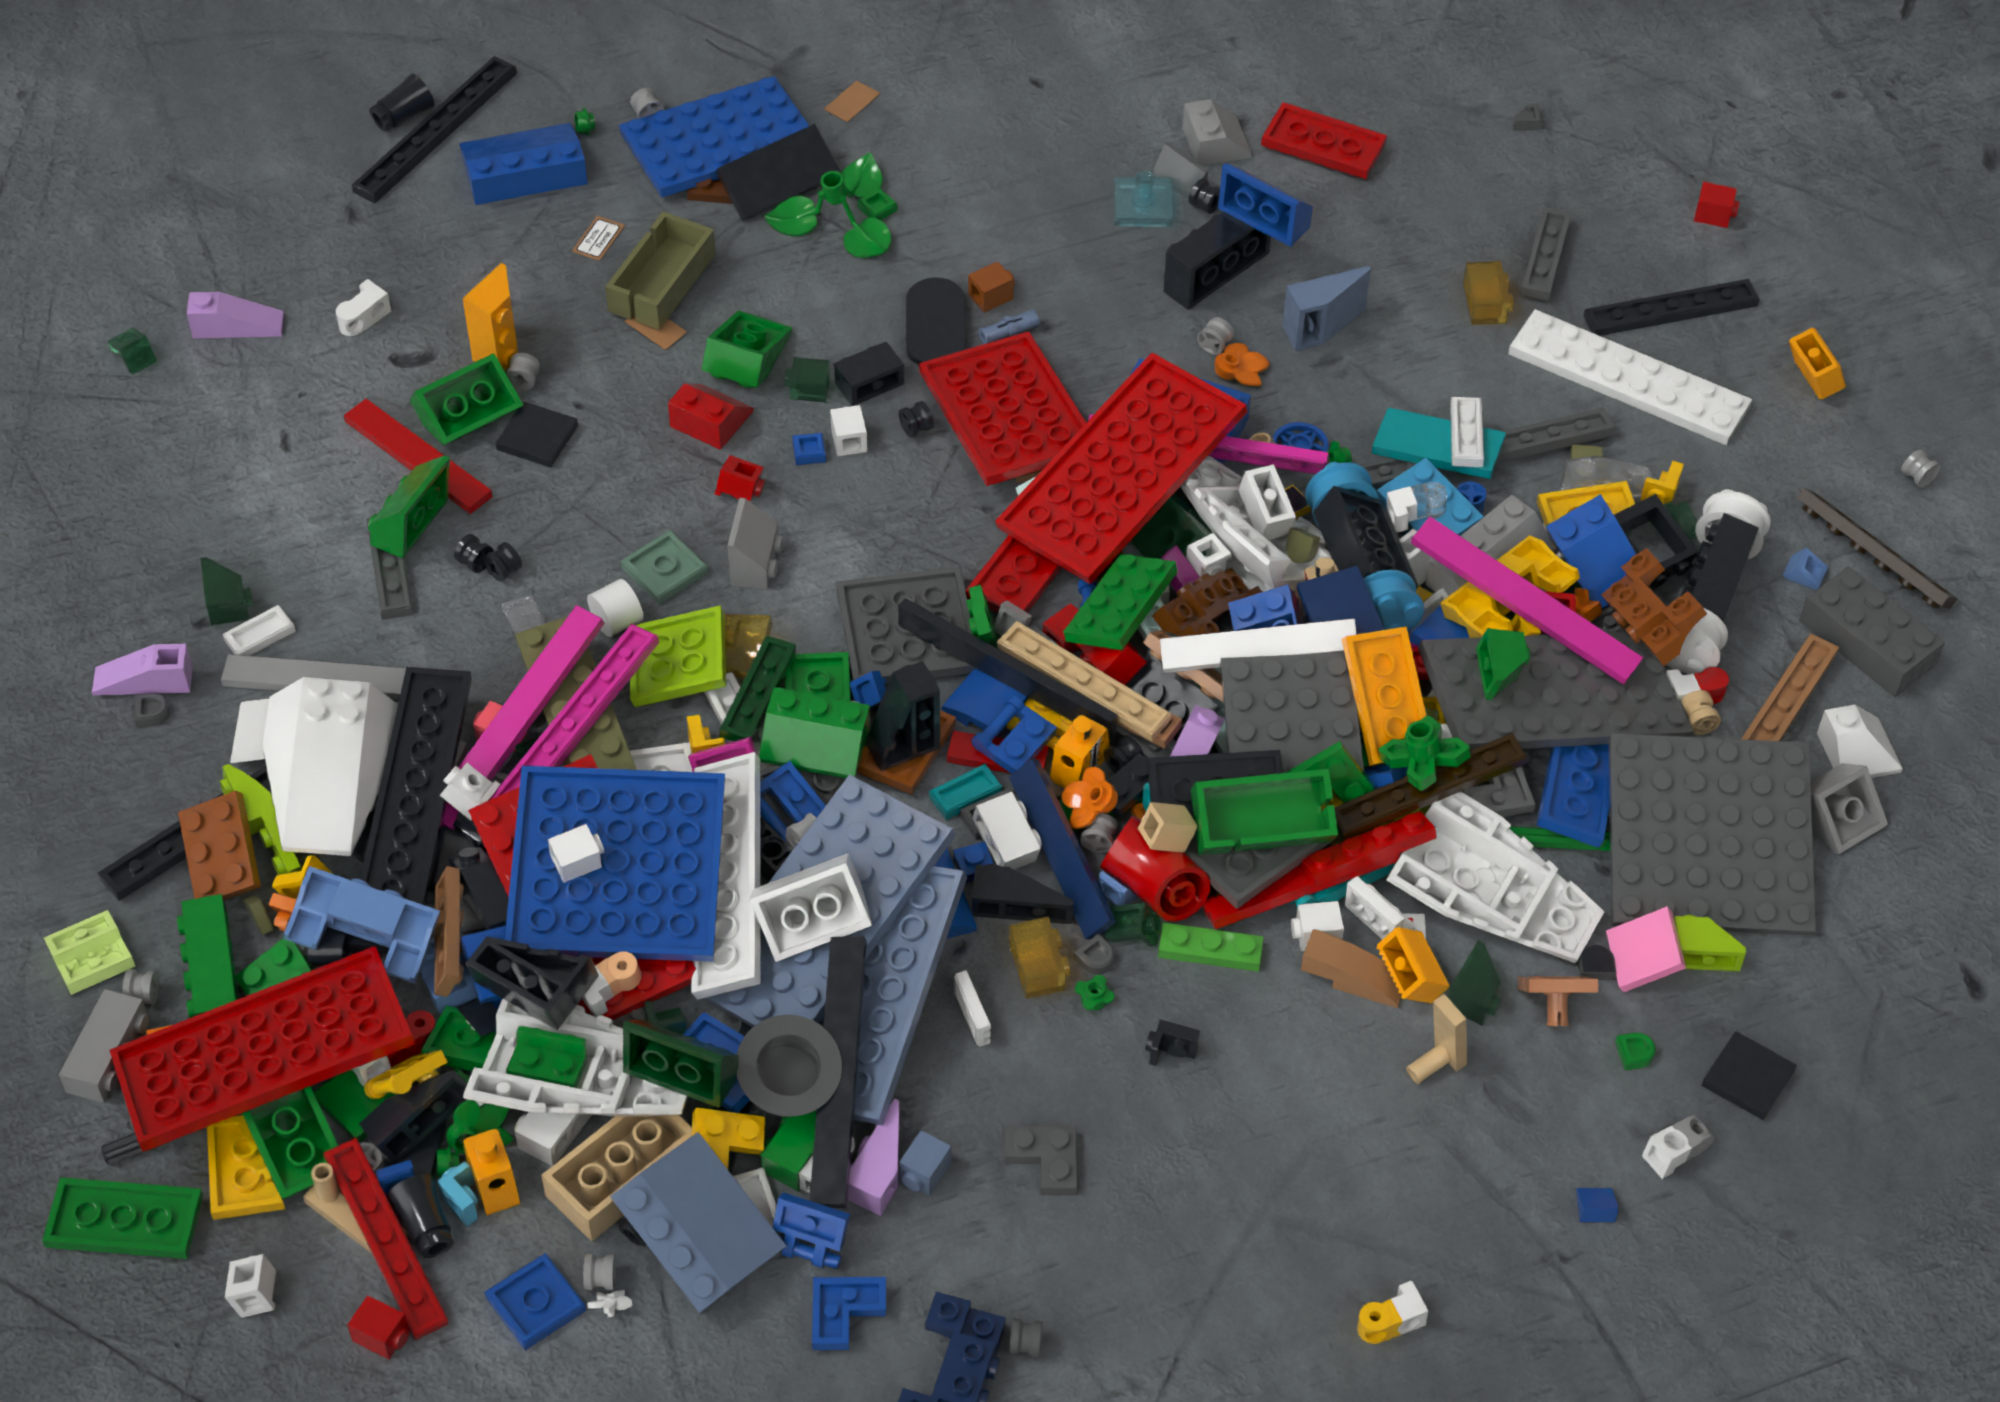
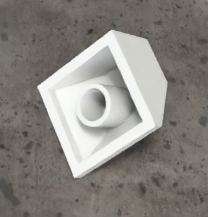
M1857 705L1824 711L1817 735L1833 769L1842 763L1863 765L1868 767L1871 778L1902 772L1903 768L1879 718Z

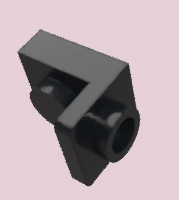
M1160 1019L1156 1032L1150 1031L1146 1042L1145 1051L1150 1052L1149 1064L1157 1065L1161 1050L1167 1051L1175 1057L1195 1059L1199 1047L1200 1030Z

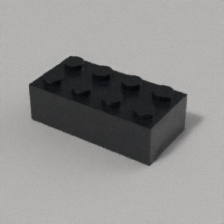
M1224 211L1214 215L1203 226L1192 230L1187 237L1178 243L1172 244L1166 250L1163 292L1187 310L1191 309L1268 255L1271 236Z

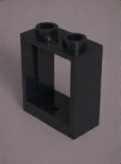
M1656 494L1614 514L1636 554L1640 552L1626 533L1651 521L1675 554L1660 562L1665 571L1658 575L1648 587L1658 588L1670 576L1674 574L1681 576L1692 568V562L1698 550Z

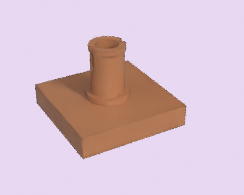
M1517 976L1518 990L1547 995V1026H1569L1568 995H1571V993H1598L1597 978L1586 976Z

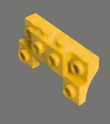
M1530 535L1497 559L1498 562L1539 589L1542 588L1549 592L1562 593L1580 579L1578 568L1560 559L1543 540ZM1470 582L1465 583L1440 602L1444 618L1465 626L1470 638L1482 637L1487 628L1514 630L1511 620L1504 617L1511 610Z

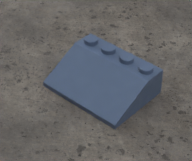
M699 1132L639 1173L610 1196L700 1315L787 1247Z

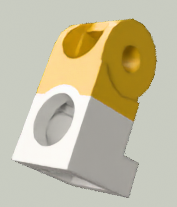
M1413 1281L1399 1285L1397 1297L1383 1303L1370 1302L1361 1308L1357 1331L1362 1340L1367 1343L1377 1344L1426 1326L1428 1309Z

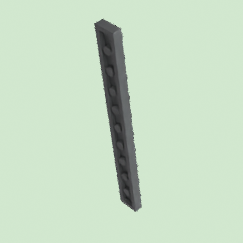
M1599 408L1503 431L1506 432L1505 442L1497 463L1572 446V444H1581L1615 436L1616 426L1605 409ZM1384 458L1358 465H1361L1368 471L1372 486L1377 491V489L1417 463ZM1437 468L1443 476L1457 473L1454 471Z

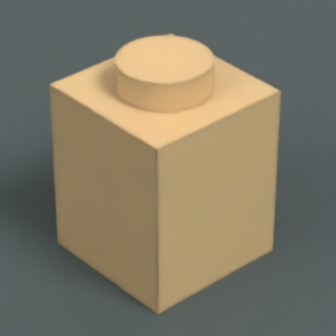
M1151 802L1138 830L1151 850L1185 853L1198 825L1184 805Z

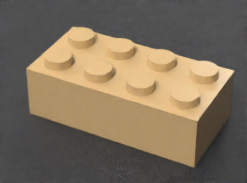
M679 1115L615 1116L541 1175L545 1196L592 1242L624 1216L610 1196L639 1173L689 1139L692 1127Z

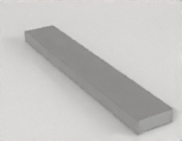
M228 654L221 682L224 687L280 691L302 677L370 682L391 700H399L406 668Z

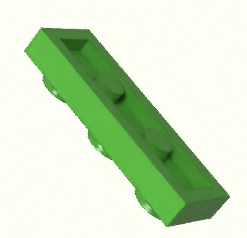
M1163 922L1158 958L1259 972L1263 936Z

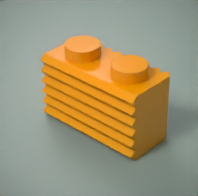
M1810 328L1790 338L1789 344L1794 362L1805 376V379H1807V382L1810 383V387L1815 391L1818 399H1824L1846 387L1840 364L1815 328Z
M1399 926L1377 944L1376 949L1380 950L1379 955H1383L1382 960H1385V966H1388L1387 971H1391L1390 976L1394 977L1393 982H1396V987L1399 988L1398 993H1402L1401 998L1431 1004L1449 988V983L1422 931H1413V929L1409 930Z

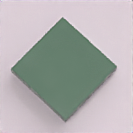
M671 530L620 561L621 568L659 605L709 573L708 566Z

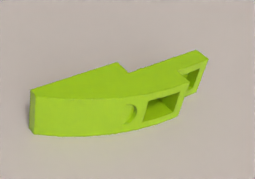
M230 764L222 766L223 779L219 780L223 794L225 795L233 791L243 793L250 833L252 835L258 832L265 849L271 847L275 856L272 858V863L277 875L301 871V866L294 852L282 851L276 811L271 793L245 772Z

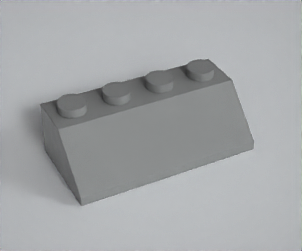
M1513 495L1509 496L1461 535L1462 538L1495 560L1499 559L1529 535L1543 540L1555 553V547L1536 511ZM1434 558L1429 561L1426 586L1436 592L1444 588L1448 596H1450L1468 582Z

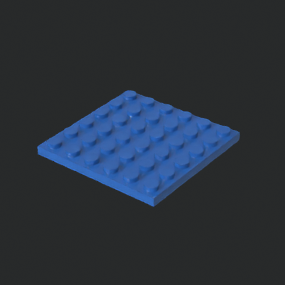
M522 766L505 940L528 944L530 948L548 951V949L559 950L561 954L576 957L586 955L609 958L618 952H628L636 959L714 962L725 773ZM587 824L591 834H598L604 848V853L600 854L602 868L563 883L550 856L548 839Z

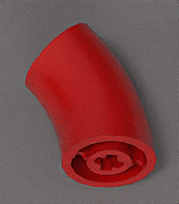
M1133 815L1112 844L1099 868L1129 888L1164 920L1176 922L1187 919L1202 907L1209 895L1210 879L1207 873L1183 852L1151 850L1138 830L1142 820Z

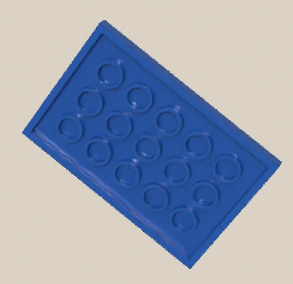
M775 76L619 124L620 134L661 198L696 187V183L712 178V181L719 180L716 173L718 167L809 127Z

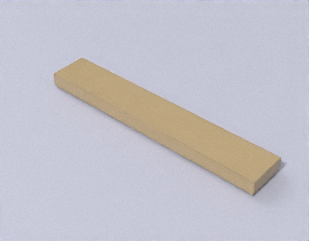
M1018 621L997 641V647L1001 651L1117 714V721L1150 741H1153L1172 720L1171 713Z

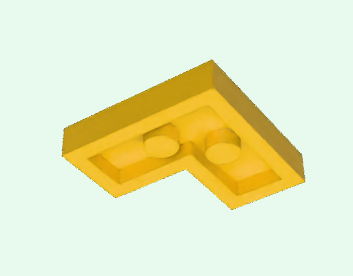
M696 1107L692 1114L691 1136L699 1132L728 1169L729 1151L760 1155L763 1152L765 1117Z

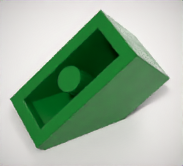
M1486 629L1476 647L1485 700L1495 698L1519 676L1523 667L1529 663L1530 648L1526 646L1524 632Z

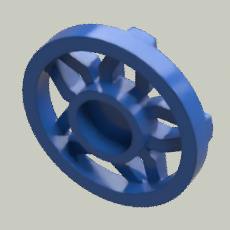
M1293 422L1283 425L1272 437L1276 444L1280 438L1283 443L1282 445L1322 452L1328 451L1326 435L1322 430L1308 423ZM1302 430L1303 432L1296 434L1291 431ZM1315 437L1319 438L1323 447L1314 443Z

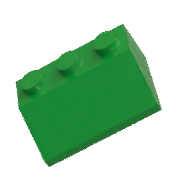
M495 353L414 391L410 399L423 426L443 446L524 406Z
M444 455L417 465L408 476L405 475L401 479L396 492L393 495H388L380 512L373 514L369 520L368 531H370L371 546L400 558L406 556L448 502L450 457Z
M774 687L765 716L759 754L760 762L783 766L790 761L799 770L840 778H847L850 774L856 778L870 728V705Z

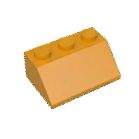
M500 263L462 299L472 360L476 362L495 353L505 371L510 367L512 356L518 353L507 269L505 264Z

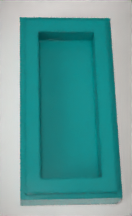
M983 764L930 790L929 798L944 819L948 820L960 814L961 809L1001 792L1002 786L986 764Z

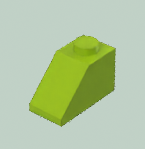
M1694 915L1674 917L1686 969L1741 970L1746 955V947L1709 917H1696Z

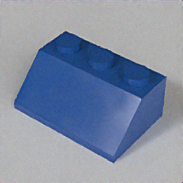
M1227 163L1222 166L1218 209L1290 247L1310 228L1313 211L1312 205L1239 167Z

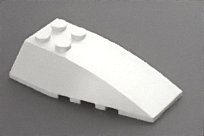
M1207 456L1181 485L1182 490L1198 515L1224 546L1244 564V568L1264 581L1265 587L1271 590L1289 584L1291 589L1296 591L1297 583L1304 580V570L1306 568L1314 567L1316 560L1319 558H1331L1321 531L1303 517H1299L1298 520L1294 521L1292 528L1298 527L1320 537L1316 556L1312 561L1308 563L1293 562L1288 557L1286 551L1288 536L1267 540L1254 529L1238 491L1242 477L1211 456Z
M302 677L269 697L262 749L267 765L268 780H270L272 801L275 806L282 851L343 856L352 855L366 825L369 812H372L376 803L398 707L397 703L370 682Z
M1462 792L1432 803L1425 817L1435 827L1437 838L1402 852L1386 880L1446 917L1576 963L1605 911L1572 881L1569 883L1557 873L1558 868L1550 860L1545 862L1532 850L1534 846L1525 837L1520 839L1509 829L1511 824L1494 811Z
M502 999L496 1014L497 1034L483 1068L474 1067L463 1093L464 1099L532 1113H572L604 1116L682 1114L688 1098L686 1095L623 1073V1029L613 1025L612 1019L603 1015H599L596 1018L585 1013L584 1007L576 1005L563 1024L556 1030ZM519 1026L573 1035L586 1040L587 1063L577 1088L506 1074V1068L517 1045L516 1031Z

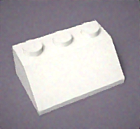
M849 853L755 888L750 897V902L776 962L830 942L831 937H843L872 926L862 884Z

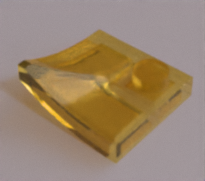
M725 614L726 674L732 672L734 676L745 679L765 636H770L773 624L770 615Z

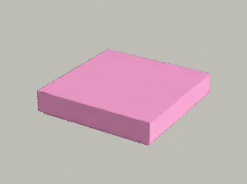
M1668 907L1606 930L1610 951L1615 959L1618 985L1623 992L1686 969L1673 913Z

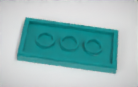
M1388 407L1373 442L1372 454L1412 463H1419L1427 458L1436 468L1491 479L1505 442L1506 432L1483 427V467L1452 466L1451 420Z

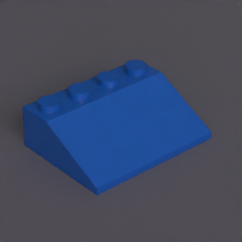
M570 123L459 143L475 205L588 184L585 158L579 139Z

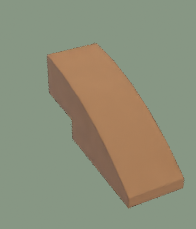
M1316 929L1312 930L1303 954L1302 971L1333 980L1332 988L1398 1008L1402 993H1398L1399 988L1396 987V982H1393L1394 977L1390 976L1391 971H1387L1388 966H1385L1383 960L1338 937Z

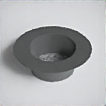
M778 1015L761 1021L745 1035L737 1051L739 1062L736 1073L742 1090L755 1105L775 1115L799 1116L815 1111L832 1097L840 1082L842 1060L835 1040L821 1025L802 1016Z

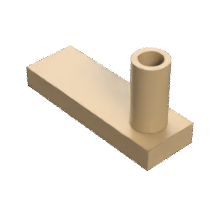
M1445 994L1433 1001L1435 1047L1406 1067L1407 1073L1416 1084L1421 1083L1448 1063L1456 1072L1467 1065L1466 1018Z
M327 1163L315 1165L311 1171L314 1186L303 1196L305 1204L371 1253L336 1182L332 1167ZM402 1227L406 1237H408L406 1229Z

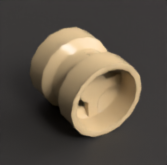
M1698 690L1682 698L1681 703L1693 728V734L1704 735L1718 728L1721 718L1717 710L1712 708L1713 700L1709 692Z

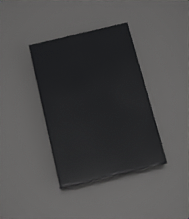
M477 1000L457 1008L467 1020L468 1025L470 1024L471 1028L476 1030L480 1036L496 1031V1014L498 1010L491 1002L480 1004V1001Z

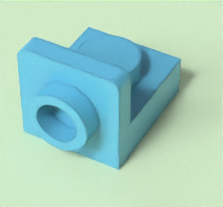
M465 1161L457 1167L448 1169L437 1183L441 1199L467 1227L478 1219L475 1207L478 1200L469 1188L473 1184L474 1179L471 1166Z

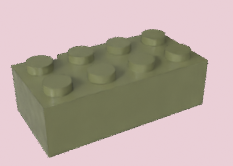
M662 211L650 227V232H646L605 286L608 311L630 320L635 316L636 322L660 330L716 255L714 229Z

